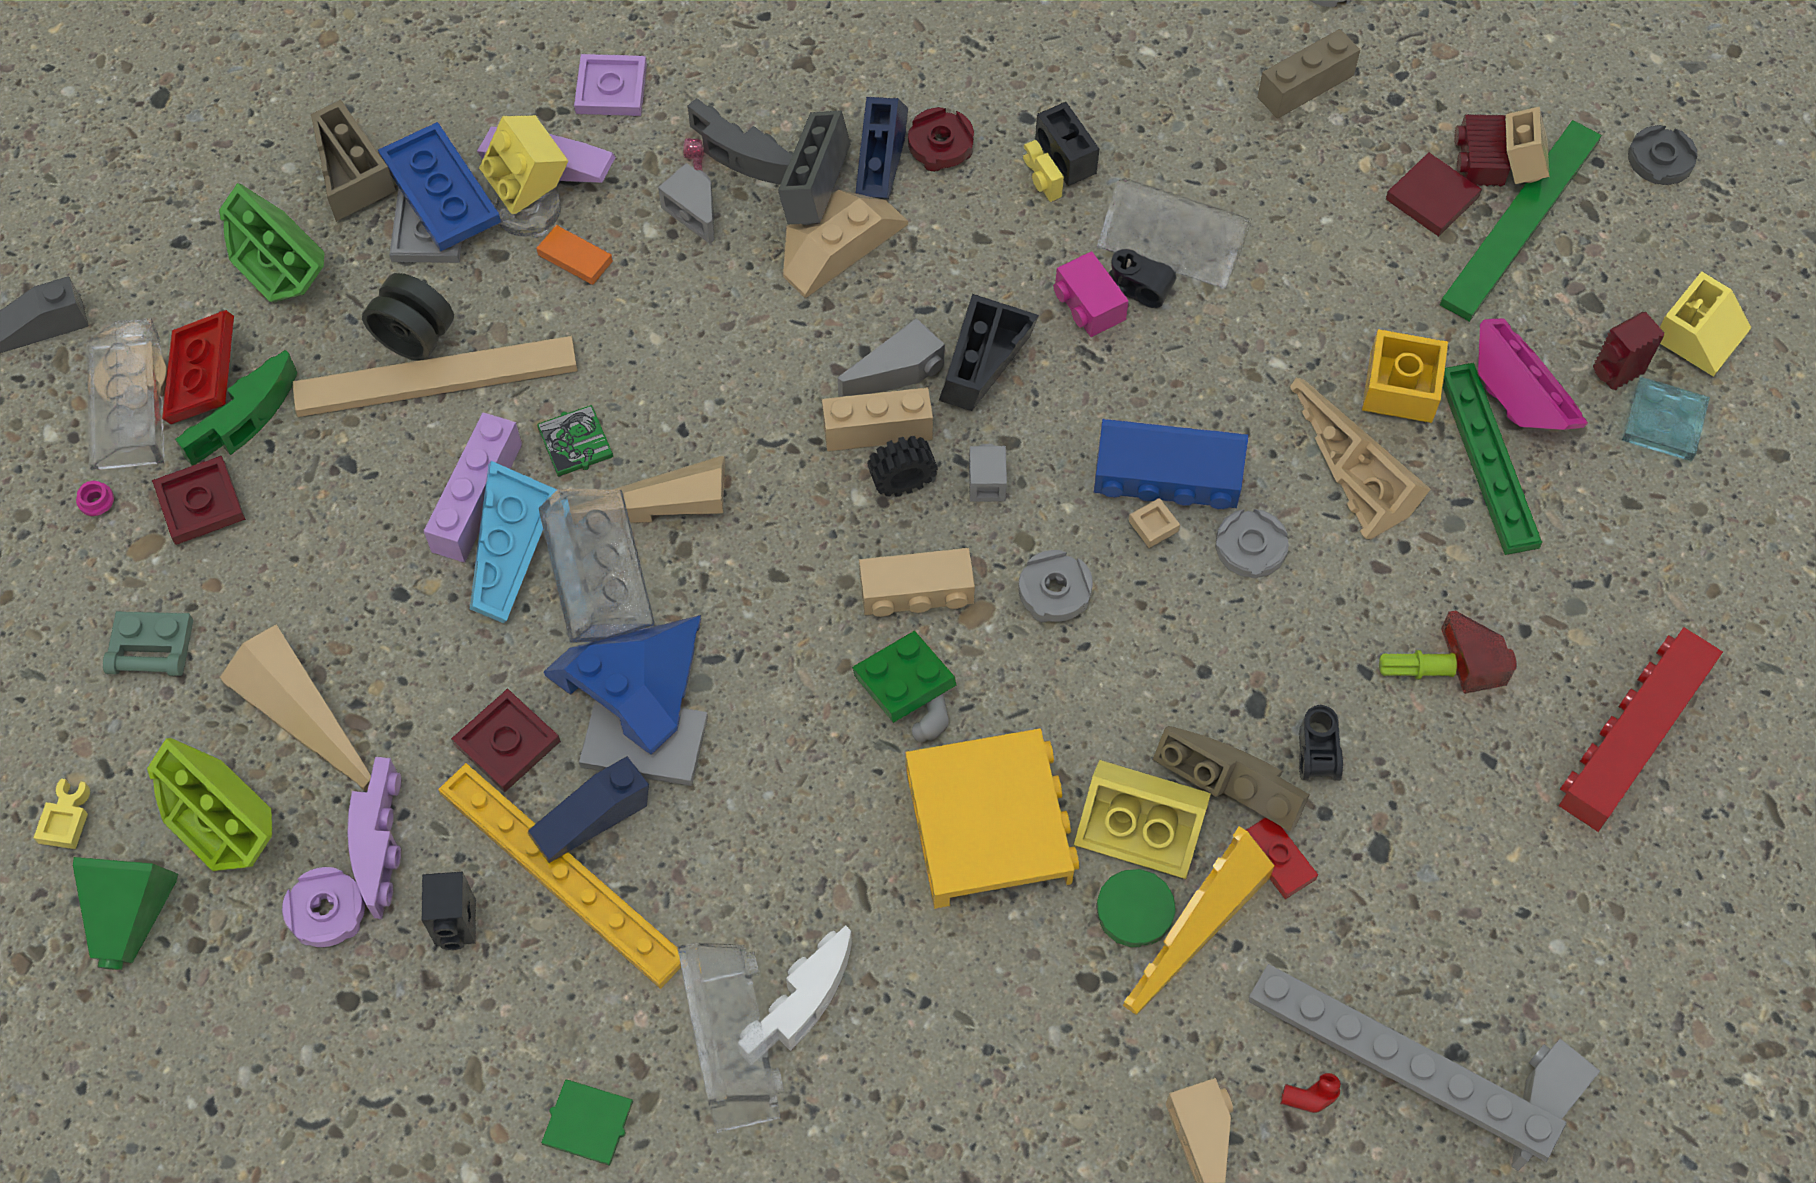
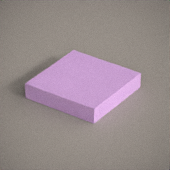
M581 54L574 103L576 114L641 116L647 68L646 56Z

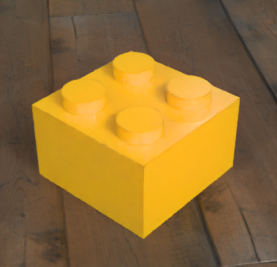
M1378 329L1370 352L1362 410L1432 423L1441 401L1448 342Z

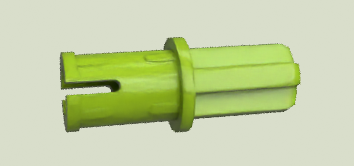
M1415 650L1414 654H1382L1379 659V670L1383 676H1415L1416 680H1420L1422 676L1454 677L1456 675L1457 661L1454 653L1422 654L1421 650Z

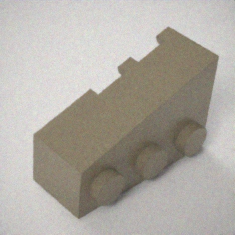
M341 100L311 114L326 194L336 222L396 192L388 166Z

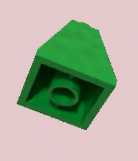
M74 857L73 870L89 956L99 960L98 968L122 970L123 963H133L177 882L178 873L153 863Z

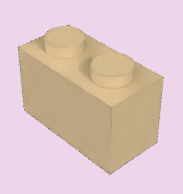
M1540 107L1506 114L1507 154L1515 184L1532 183L1549 177L1548 141Z

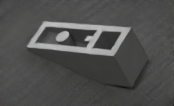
M69 276L34 286L0 310V353L89 327L82 299Z

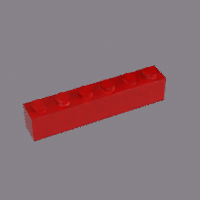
M1685 627L1682 628L1676 638L1668 635L1656 652V654L1662 657L1657 665L1649 662L1637 679L1643 683L1642 687L1638 692L1631 688L1618 706L1624 710L1623 714L1619 719L1614 716L1609 718L1599 735L1605 738L1599 747L1594 743L1590 745L1579 761L1585 765L1582 772L1577 774L1572 771L1560 788L1566 795L1558 806L1599 832L1723 651Z

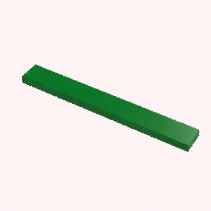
M1574 120L1571 121L1548 153L1549 177L1524 185L1443 296L1440 306L1469 322L1595 149L1601 139V134Z

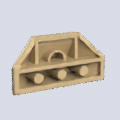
M837 190L831 194L820 223L812 225H787L783 277L806 299L906 227L908 220L886 200Z

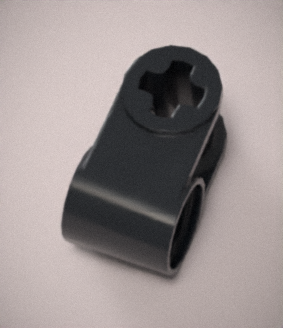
M1130 249L1118 250L1112 256V270L1109 272V275L1123 294L1139 301L1146 307H1161L1177 279L1175 271L1164 263L1156 262ZM1128 259L1131 260L1129 267H1127ZM1120 276H1122L1121 284L1118 283Z
M1313 706L1306 712L1299 728L1301 780H1309V777H1332L1334 781H1340L1343 774V754L1340 747L1338 716L1328 706ZM1320 723L1326 728L1327 732H1316L1310 724Z

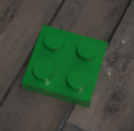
M915 630L852 667L856 679L893 723L957 686L955 676Z

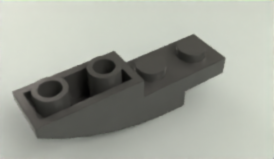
M697 98L687 106L690 127L702 136L704 153L741 174L761 181L781 184L793 152L786 151L777 144L770 134H764L754 126L744 133L737 124H731L721 117L713 106H707Z

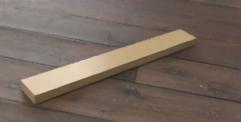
M572 336L293 381L295 412L298 417L576 372L578 370Z

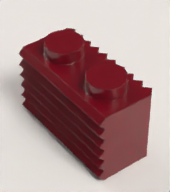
M1465 114L1462 124L1456 126L1454 142L1456 146H1461V152H1459L1457 158V171L1463 172L1464 177L1476 185H1492L1493 187L1505 185L1511 169L1507 154L1506 115Z
M1641 312L1610 329V333H1608V337H1606V341H1604V345L1600 349L1601 352L1596 357L1597 360L1593 364L1595 373L1612 390H1617L1623 384H1628L1634 378H1639L1640 375L1645 374L1664 337L1663 330L1647 312Z

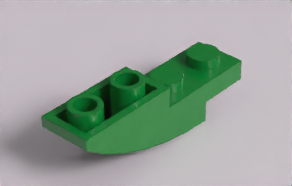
M286 350L266 360L262 366L249 375L238 379L234 385L227 389L232 401L218 407L210 416L197 425L187 428L182 435L175 439L184 457L192 466L222 446L232 455L251 440L274 416L287 397L297 376V370L290 354Z

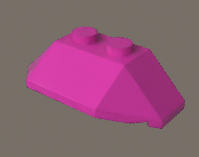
M1504 318L1484 319L1480 323L1478 375L1485 382V388L1489 394L1497 398L1504 406L1507 417L1513 423L1519 425V427L1560 430L1584 428L1588 424L1574 400L1529 345L1511 329L1510 324Z

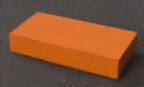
M558 225L551 230L536 248L540 257L592 285L613 262L612 254Z

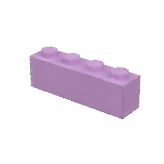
M482 413L424 529V534L432 553L465 563L480 532L488 464L493 461L510 469L522 446L516 422Z

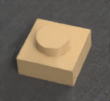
M1160 498L1129 515V523L1148 548L1179 532V522Z

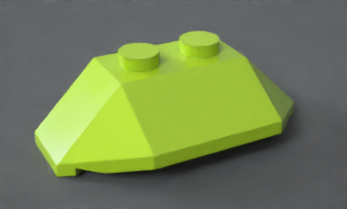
M166 738L147 767L149 778L153 779L155 798L163 823L212 871L252 867L272 837L271 808L222 760L173 738Z

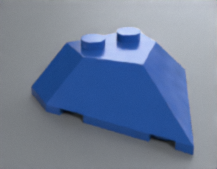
M701 615L570 647L544 670V675L570 695L578 688L583 690L619 717L623 734L651 755L678 730L679 712L682 698L685 697L695 651L694 643L696 633L700 628Z

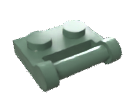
M116 611L108 652L103 657L104 673L119 674L120 671L167 672L169 676H182L193 626V618L190 613ZM125 651L171 653L168 657L124 656Z

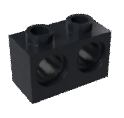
M1064 102L1038 113L1035 140L1038 141L1044 153H1048L1064 176L1063 180L1066 185L1070 186L1097 174L1100 149L1068 103Z

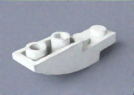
M846 925L838 933L835 931L828 933L819 942L818 950L808 959L802 957L791 966L788 971L789 976L786 978L787 988L791 995L788 997L785 994L779 997L768 1010L769 1015L760 1023L754 1021L741 1031L736 1046L738 1055L748 1066L752 1065L778 1040L791 1051L820 1019L831 1002L848 963L852 937L851 930Z

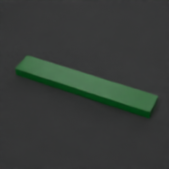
M1468 363L1446 367L1442 388L1504 554L1509 555L1540 549L1542 545L1541 537L1475 364Z

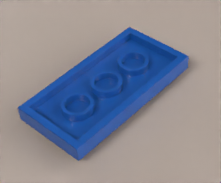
M438 122L378 149L379 155L389 168L390 175L440 252L501 223L498 211Z

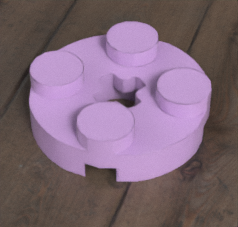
M331 867L310 870L298 878L299 882L292 888L291 892L288 889L284 896L282 905L284 921L289 930L304 945H311L313 947L333 946L343 942L346 938L354 937L360 929V922L365 911V901L358 889L357 883L350 876L343 874L341 870ZM327 899L330 904L334 905L332 910L322 916L319 912H314V908L321 905V900Z

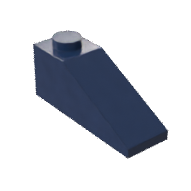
M866 97L856 194L878 199H889L905 142L908 107L899 98Z
M626 756L593 775L528 830V835L548 863L647 807L649 784L629 757Z

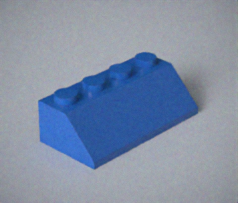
M1102 419L1094 493H1100L1113 498L1120 496L1136 497L1143 501H1155L1160 498L1164 501H1173L1179 505L1201 504L1210 505L1216 509L1237 508L1242 488L1248 434Z

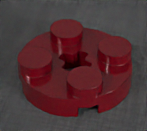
M936 107L919 113L912 121V126L908 131V147L913 157L920 163H923L927 170L935 172L941 168L954 167L969 159L972 155L974 129L970 120L964 114L956 111L955 115L946 112V108ZM940 134L941 137L948 136L949 138L942 142L936 141L935 135Z

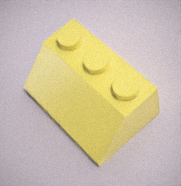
M1099 760L1092 776L1074 845L1186 879L1211 793Z

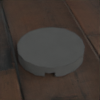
M1663 125L1646 127L1636 134L1628 150V160L1633 170L1640 177L1654 184L1672 185L1688 178L1695 167L1697 159V148L1693 140L1683 131L1676 128L1672 131L1665 129L1666 126Z

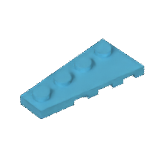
M493 461L488 464L470 610L504 624L508 619L558 490Z

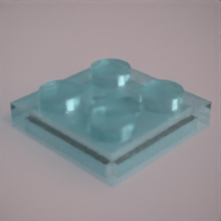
M1640 377L1636 384L1622 441L1692 461L1697 452L1710 397Z

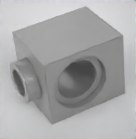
M993 444L970 446V502L1006 501V446H995Z

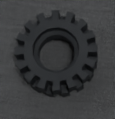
M910 436L908 440L900 437L896 443H893L892 440L886 442L887 447H878L876 449L877 453H872L869 456L871 460L867 462L876 490L881 495L884 493L888 497L893 493L895 497L901 496L902 492L905 491L907 494L913 493L912 489L914 488L922 489L924 487L923 483L929 484L932 481V477H936V470H938L927 440L925 441L922 437L916 439L915 436Z

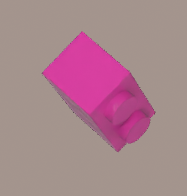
M1092 251L1057 268L1056 280L1053 285L1054 292L1060 302H1065L1068 305L1075 323L1080 328L1084 327L1090 337L1126 320L1129 300Z

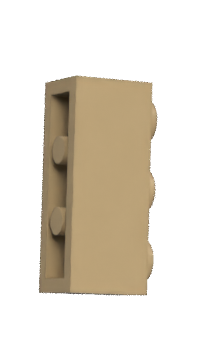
M928 387L822 399L827 451L887 445L886 442L891 440L893 443H896L900 437H904L905 440H908L910 436H915L916 439L922 437L925 441L933 440V415Z
M969 548L859 559L864 615L873 614L878 617H884L900 611L921 613L928 611L930 608L948 607L950 609H959L967 604H974L975 585Z

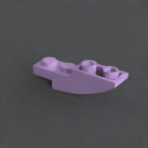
M375 757L368 792L352 791L348 813V848L352 871L368 909L373 917L377 919H382L384 907L391 904L393 896V884L390 883L393 869L399 867L401 848L396 844L390 832L393 824V809L390 807L393 795L397 796L399 794L401 774L397 773L391 758Z

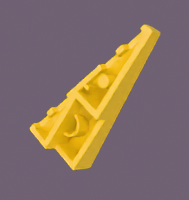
M1240 826L1233 834L1229 847L1221 858L1218 857L1213 865L1214 868L1195 892L1164 940L1165 945L1154 961L1148 964L1143 972L1144 975L1125 999L1123 1006L1137 1015L1270 879L1274 868L1273 863L1248 831Z

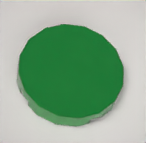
M1141 869L1121 871L1106 881L1101 887L1096 909L1104 933L1116 943L1133 948L1150 943L1152 945L1165 936L1170 930L1175 915V902L1167 883L1156 874Z

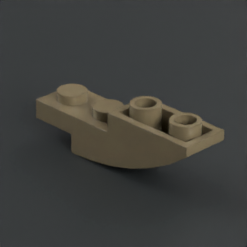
M1167 726L1164 729L1152 759L1212 795L1218 797L1225 793L1289 831L1297 826L1310 794L1280 778L1283 771L1269 763L1220 741L1172 726Z

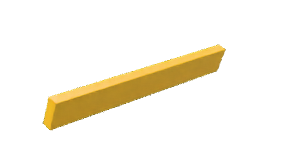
M467 763L438 789L440 795L660 989L688 961L687 956L569 852L548 863L528 835V830L535 823Z

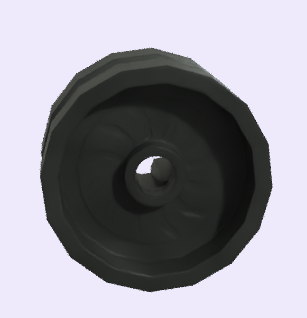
M393 273L388 276L379 289V296L372 299L362 313V321L366 329L376 340L396 354L417 361L425 360L430 356L437 346L438 337L446 333L454 320V312L450 304L440 293L420 279L405 273Z

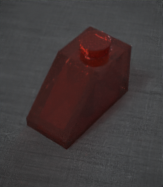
M1456 610L1448 612L1441 630L1449 653H1454L1456 656V673L1464 694L1507 686L1516 670L1517 662L1513 650L1507 648L1504 637Z

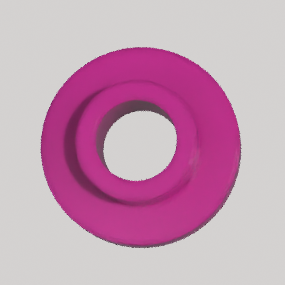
M88 481L80 486L77 491L76 504L82 513L89 516H98L105 513L114 502V494L110 487L99 481Z

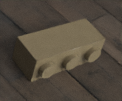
M1338 29L1263 71L1257 98L1278 119L1354 76L1360 49L1341 29Z

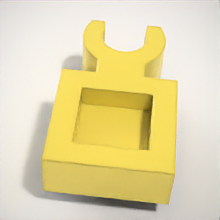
M1037 140L1024 144L1028 154L1023 155V159L1026 165L1034 171L1032 179L1036 189L1039 192L1043 191L1050 202L1061 198L1064 176L1048 153H1043Z
M66 779L59 780L56 786L58 802L57 804L45 803L33 837L38 844L76 849L88 815L84 808L79 807L87 801L90 795V788L85 782L80 781L78 790L74 794L69 795L70 784Z

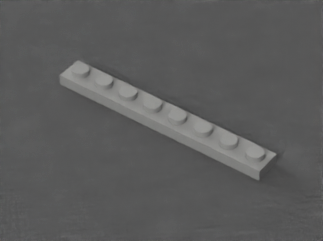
M1270 964L1266 966L1249 995V1002L1545 1162L1548 1161L1566 1126V1121Z

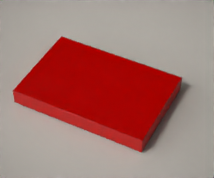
M227 310L172 330L162 419L169 424H174L225 405L234 315Z

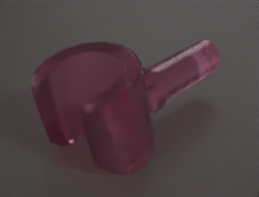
M686 138L683 150L684 158H692L694 169L702 171V159L704 158L702 141L700 139Z

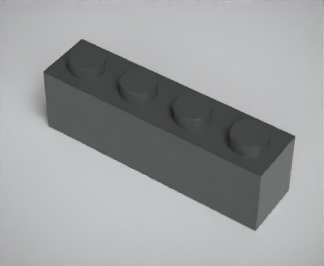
M842 110L810 112L778 189L788 225H812L820 223L851 145Z

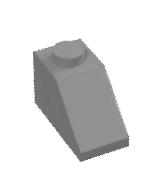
M685 163L658 187L661 208L710 244L714 241L712 182L706 173L701 170H695Z

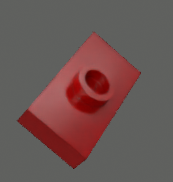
M1265 817L1246 829L1273 863L1274 868L1270 880L1284 899L1289 898L1317 879V872L1280 825Z

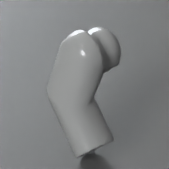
M944 694L926 703L928 713L920 722L915 723L912 727V735L916 741L924 743L927 740L933 741L947 728L949 719Z

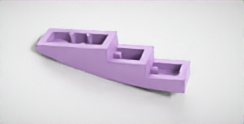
M490 127L477 150L482 159L497 127ZM549 134L568 159L566 168L559 181L603 182L616 158L612 152L583 142Z

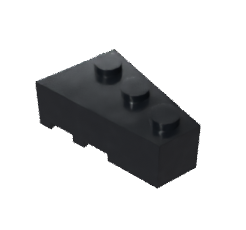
M972 294L939 401L973 411L1030 338L1039 315Z

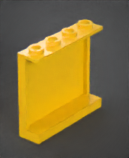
M1041 728L905 752V768L934 909L950 906L951 897L1062 877L1065 878L1066 885L1072 884L1074 870L1079 869V860L1075 846L1069 847L1066 834L1071 833L1070 821L1067 811H1060L1058 799L1062 798L1061 783L1058 775L1052 776L1049 764L1054 763L1053 749L1050 741H1044Z

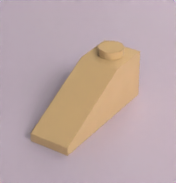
M1216 1078L1169 1093L1166 1107L1195 1183H1225L1231 1122L1230 1113L1233 1112L1232 1101L1225 1088L1220 1089Z

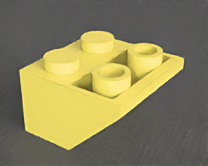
M536 115L502 116L479 169L510 213L517 214L557 186L566 168L568 159Z
M1701 271L1664 317L1660 325L1664 332V337L1660 344L1714 377L1749 333L1751 326L1732 289Z

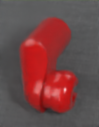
M1325 1073L1320 1076L1318 1082L1308 1089L1285 1084L1280 1104L1311 1113L1320 1112L1338 1099L1341 1082L1336 1075Z

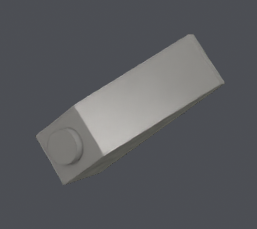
M916 318L837 377L838 396L872 394L917 384L928 375H935L943 367L945 344Z
M1561 1039L1551 1049L1544 1044L1529 1062L1535 1069L1526 1079L1523 1099L1562 1119L1599 1074L1600 1070ZM1515 1146L1511 1166L1519 1171L1533 1155Z

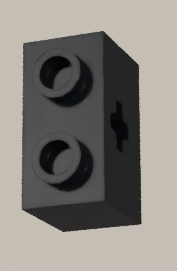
M463 871L422 874L421 920L435 946H440L445 950H459L464 948V944H476V898Z

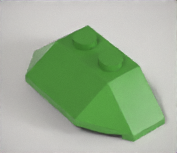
M236 184L219 209L220 219L224 221V238L229 260L269 302L275 303L304 295L324 267L325 252L283 210L242 184Z

